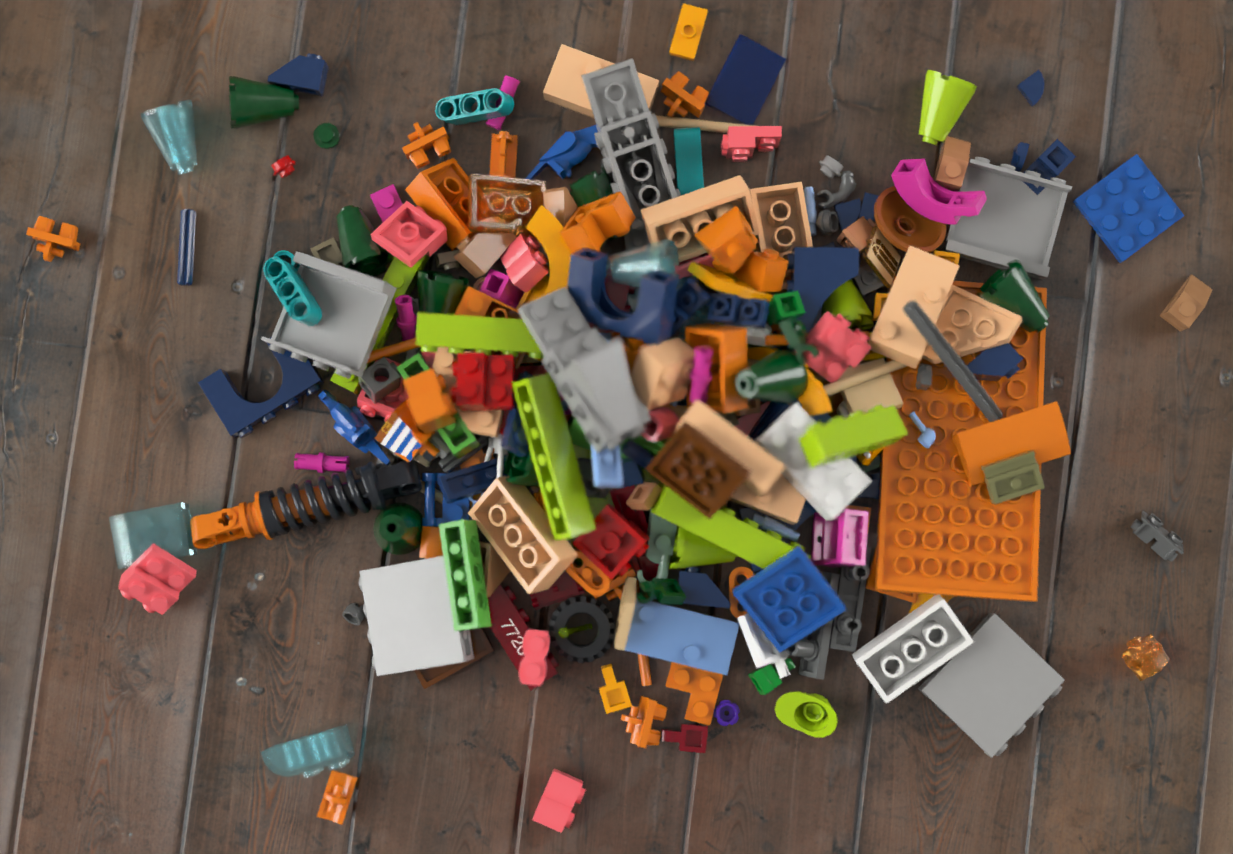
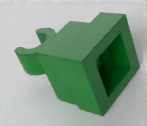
M798 291L774 295L769 301L770 313L767 314V322L769 326H772L773 324H780L793 316L796 318L802 317L805 314V310Z
M791 658L785 659L789 671L796 667ZM766 664L748 674L760 695H766L782 684L776 666L773 667L771 664Z

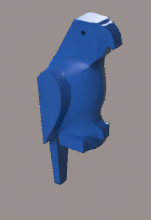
M597 125L573 132H565L539 160L540 162L522 183L525 186L528 185L548 165L563 180L566 177L570 178L572 167L583 161L594 147H598L594 133L598 132Z
M323 390L318 397L329 408L332 418L336 421L333 426L334 429L353 446L365 454L370 451L388 466L391 461L375 439L377 436L376 431L356 406L349 408L347 405L340 403L331 392Z

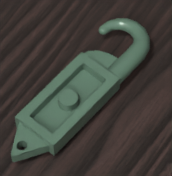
M650 510L647 535L650 539L646 543L649 548L646 550L645 555L650 561L659 564L656 578L666 579L670 558L673 554L677 525L651 513ZM642 570L637 571L639 583L647 581L643 577Z

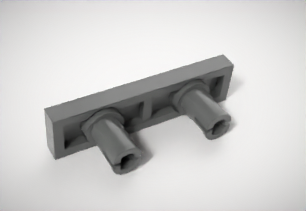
M866 547L865 565L840 567L839 569L840 577L837 595L845 604L846 610L833 618L829 648L856 652L858 633L861 629L860 620L866 580L869 576L868 567L871 547Z
M819 571L837 594L840 574ZM833 619L805 636L803 641H797L786 649L788 655L801 657L798 675L824 680Z

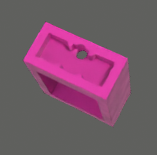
M843 509L834 519L827 521L818 512H815L813 517L812 563L815 566L824 567L865 565L868 511ZM818 536L821 538L820 542L817 541Z

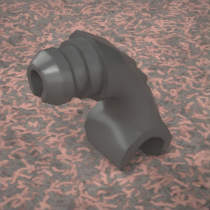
M852 171L842 172V181L838 192L831 193L828 190H821L817 194V197H825L828 201L826 203H819L818 207L820 209H827L840 202H844L850 196L857 185Z

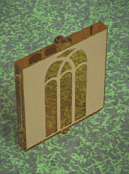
M878 226L872 228L869 239L866 240L867 245L862 257L885 287L891 288L895 275L898 274L897 270L902 257L883 236Z

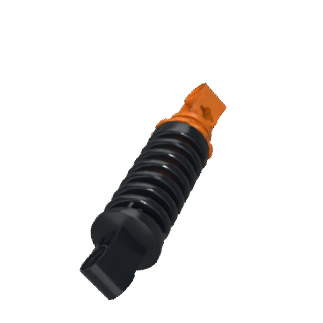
M371 461L366 465L355 468L356 475L361 476L359 479H355L353 471L347 469L345 471L347 482L341 483L339 474L335 472L331 475L332 486H328L326 478L320 476L317 479V486H313L311 480H305V489L301 490L298 484H291L290 493H286L283 487L277 488V496L274 495L273 490L255 492L254 502L248 504L242 502L236 507L193 517L190 520L193 546L198 549H207L245 537L248 539L254 538L255 535L263 533L267 540H272L276 536L288 534L290 528L294 531H300L304 524L308 528L315 527L317 520L321 524H327L331 517L336 521L342 520L345 513L349 517L356 516L358 509L362 513H369L371 507L373 511L385 510V500L412 495L422 489L418 464L415 461H402L395 465L377 469L374 462Z

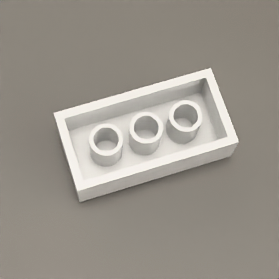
M796 402L790 405L753 442L783 463L785 468L781 474L826 521L831 520L871 480L850 458L811 469L798 438L807 432L806 428L816 422Z
M935 595L858 649L852 656L887 704L974 643V641L940 595Z

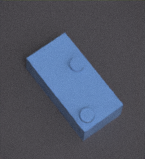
M636 598L625 651L727 675L740 623L654 601L642 604Z

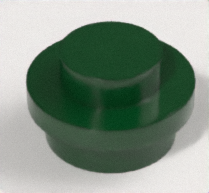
M322 123L314 130L313 138L320 148L331 149L338 144L340 134L333 124Z

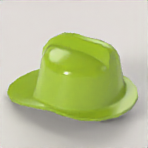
M797 691L788 692L782 695L776 702V716L782 723L816 738L831 735L836 729L837 715L829 701L822 695L806 694Z

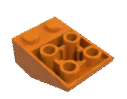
M470 286L466 288L454 312V315L522 319L517 309ZM492 350L491 355H502V351ZM518 352V357H515L516 369L519 368L526 352Z

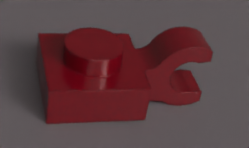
M681 723L680 731L661 729L660 740L679 743V751L706 753L708 726Z

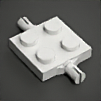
M749 613L737 617L756 668L775 663L779 678L790 675L785 659L789 656L786 649L780 653Z

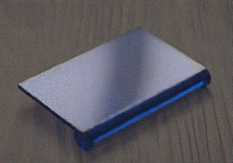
M740 34L705 104L709 107L717 108L746 125H753L786 58Z

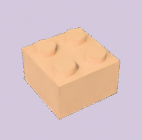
M679 337L664 341L659 345L653 344L640 348L630 381L635 388V394L648 410L680 401L688 393V386L691 381L690 371L694 368L695 351Z

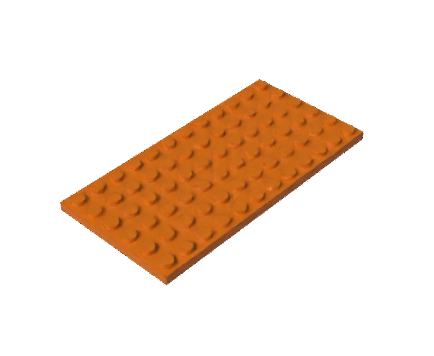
M891 276L893 281L891 285L889 284V293L897 276ZM953 281L952 285L978 296L977 293L982 292L980 288L984 284L965 281ZM1035 287L1046 307L1047 288ZM1021 326L1018 327L1009 344L1023 360L1017 364L1020 369L1009 379L1003 376L998 381L978 380L1002 411L1003 416L1000 419L1043 406L1046 327L1038 333L1036 331L1030 333ZM984 350L961 356L960 358L967 366ZM886 357V363L893 360ZM921 358L916 369L906 366L890 372L904 403L897 411L908 434L893 445L884 447L881 451L875 590L1036 602L1041 489L993 504L990 500L986 482L970 487L953 436L959 432L990 423L943 362L934 364ZM920 363L932 366L931 386L926 390L916 389L918 366ZM915 412L923 425L935 432V442L929 448H925L917 440L922 432L919 431L910 418V413Z

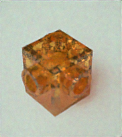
M1152 634L1143 638L1140 635L1132 638L1126 644L1128 648L1121 655L1126 665L1132 669L1140 681L1160 672L1170 660L1161 643Z

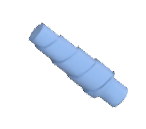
M805 187L804 195L811 236L816 235L817 219L813 187Z
M755 513L752 517V521L758 523L760 529L766 532L768 529L792 541H797L800 533L795 532L793 529L786 527V525L777 522V520L767 515L763 517Z

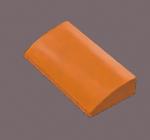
M1057 401L959 432L953 436L970 487L985 482V474L981 466L1026 451H1035L1034 456L1038 465L1071 454L1066 428Z

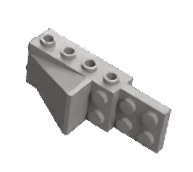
M631 58L583 74L581 77L597 124L598 132L594 133L595 140L604 157L602 161L606 173H611L614 183L610 184L612 192L614 194L621 191L636 218L630 228L642 230L645 229L641 209L679 197L681 194L679 189L674 187L672 179H675L674 171L671 164H667L664 155L667 154V149L663 139H659L657 133L659 123L655 113L652 114L648 109L637 70Z
M566 287L520 306L518 312L545 356L542 362L597 453L606 448L612 450L621 445L623 440L629 437L634 439L646 431L644 427L651 419L647 407L638 399L635 394V388L630 381L621 339L616 338L607 343L596 327L591 329Z

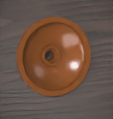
M895 186L885 189L876 199L874 217L877 226L883 236L898 249L907 252L909 246H913L931 253L944 241L946 224L928 219L913 210L902 199Z

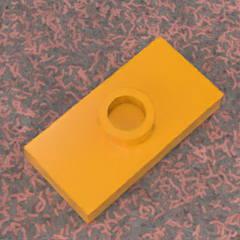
M683 3L669 55L694 61L708 10Z

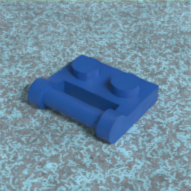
M422 473V481H425L424 518H422V526H439V524L453 521L470 520L468 514L470 511L469 497L447 504L443 496V517L435 518V481H437L439 476L448 473Z

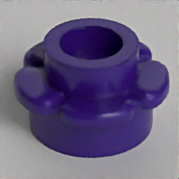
M722 700L714 709V717L717 718V722L722 726L734 725L739 719L738 714L740 710L736 703H731L730 700ZM729 711V715L726 716L724 712Z

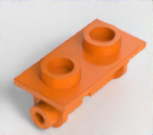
M507 131L492 134L489 185L515 187L518 135H509L510 132Z

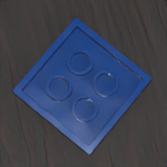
M1137 154L1073 201L1119 263L1126 260L1184 216Z
M800 546L733 589L734 596L780 653L846 610L843 601Z

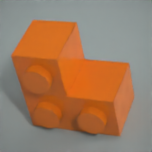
M619 191L577 207L560 234L572 254L584 247L600 252L601 245L609 237L614 235L621 237L628 233L636 217L623 194Z
M432 368L403 380L410 398L407 401L416 424L426 434L456 422L454 414L458 412L448 393L444 392L445 389H448L442 373L438 375Z

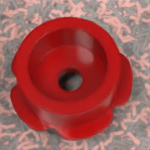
M289 155L277 160L271 165L275 171L273 175H280L281 178H285L295 171L293 167L296 164L295 160L292 161Z

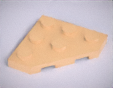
M951 285L935 326L958 356L961 357L1009 343L1020 326L1022 317L957 286ZM927 343L921 358L934 364L943 362L929 343Z
M438 347L432 368L438 375L443 374L448 389H445L444 392L448 393L451 398L452 387H457V377L453 376L452 363L458 360V353H448V348ZM465 351L464 353H475V352ZM456 406L457 412L473 434L498 438L504 410L461 412Z

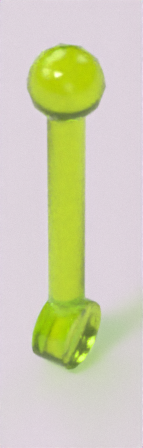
M592 623L569 629L562 627L559 629L558 634L561 638H566L571 633L593 629Z

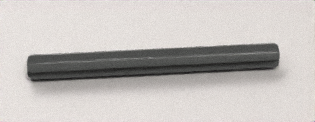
M915 300L907 302L903 307L904 313L988 421L999 420L1003 416L1002 411Z

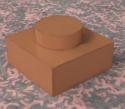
M654 482L638 484L626 503L633 510H650L657 502V498L663 489Z

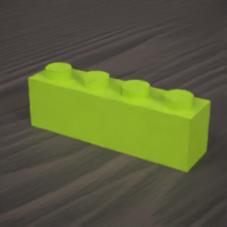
M878 405L869 409L864 414L860 410L850 414L846 419H843L842 416L835 417L825 425H822L821 422L814 423L806 428L807 432L798 440L812 469L893 445L908 433L895 405L885 408L882 405Z

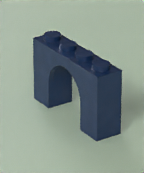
M585 247L571 254L567 290L586 322L595 324L603 330L619 332L624 337H634L643 340L648 345H659L671 337L678 276L655 269L642 276L637 309L634 313H628L617 308L607 295L605 275L608 255Z
M271 350L282 368L283 380L277 394L261 403L246 401L238 392L227 372L222 369L212 373L198 382L230 436L244 438L254 431L253 427L260 422L264 425L275 419L276 412L283 408L285 411L289 410L299 403L297 399L305 394L307 397L312 396L321 390L320 385L325 382L311 359L307 358L305 363L292 358V352L285 350L283 355Z

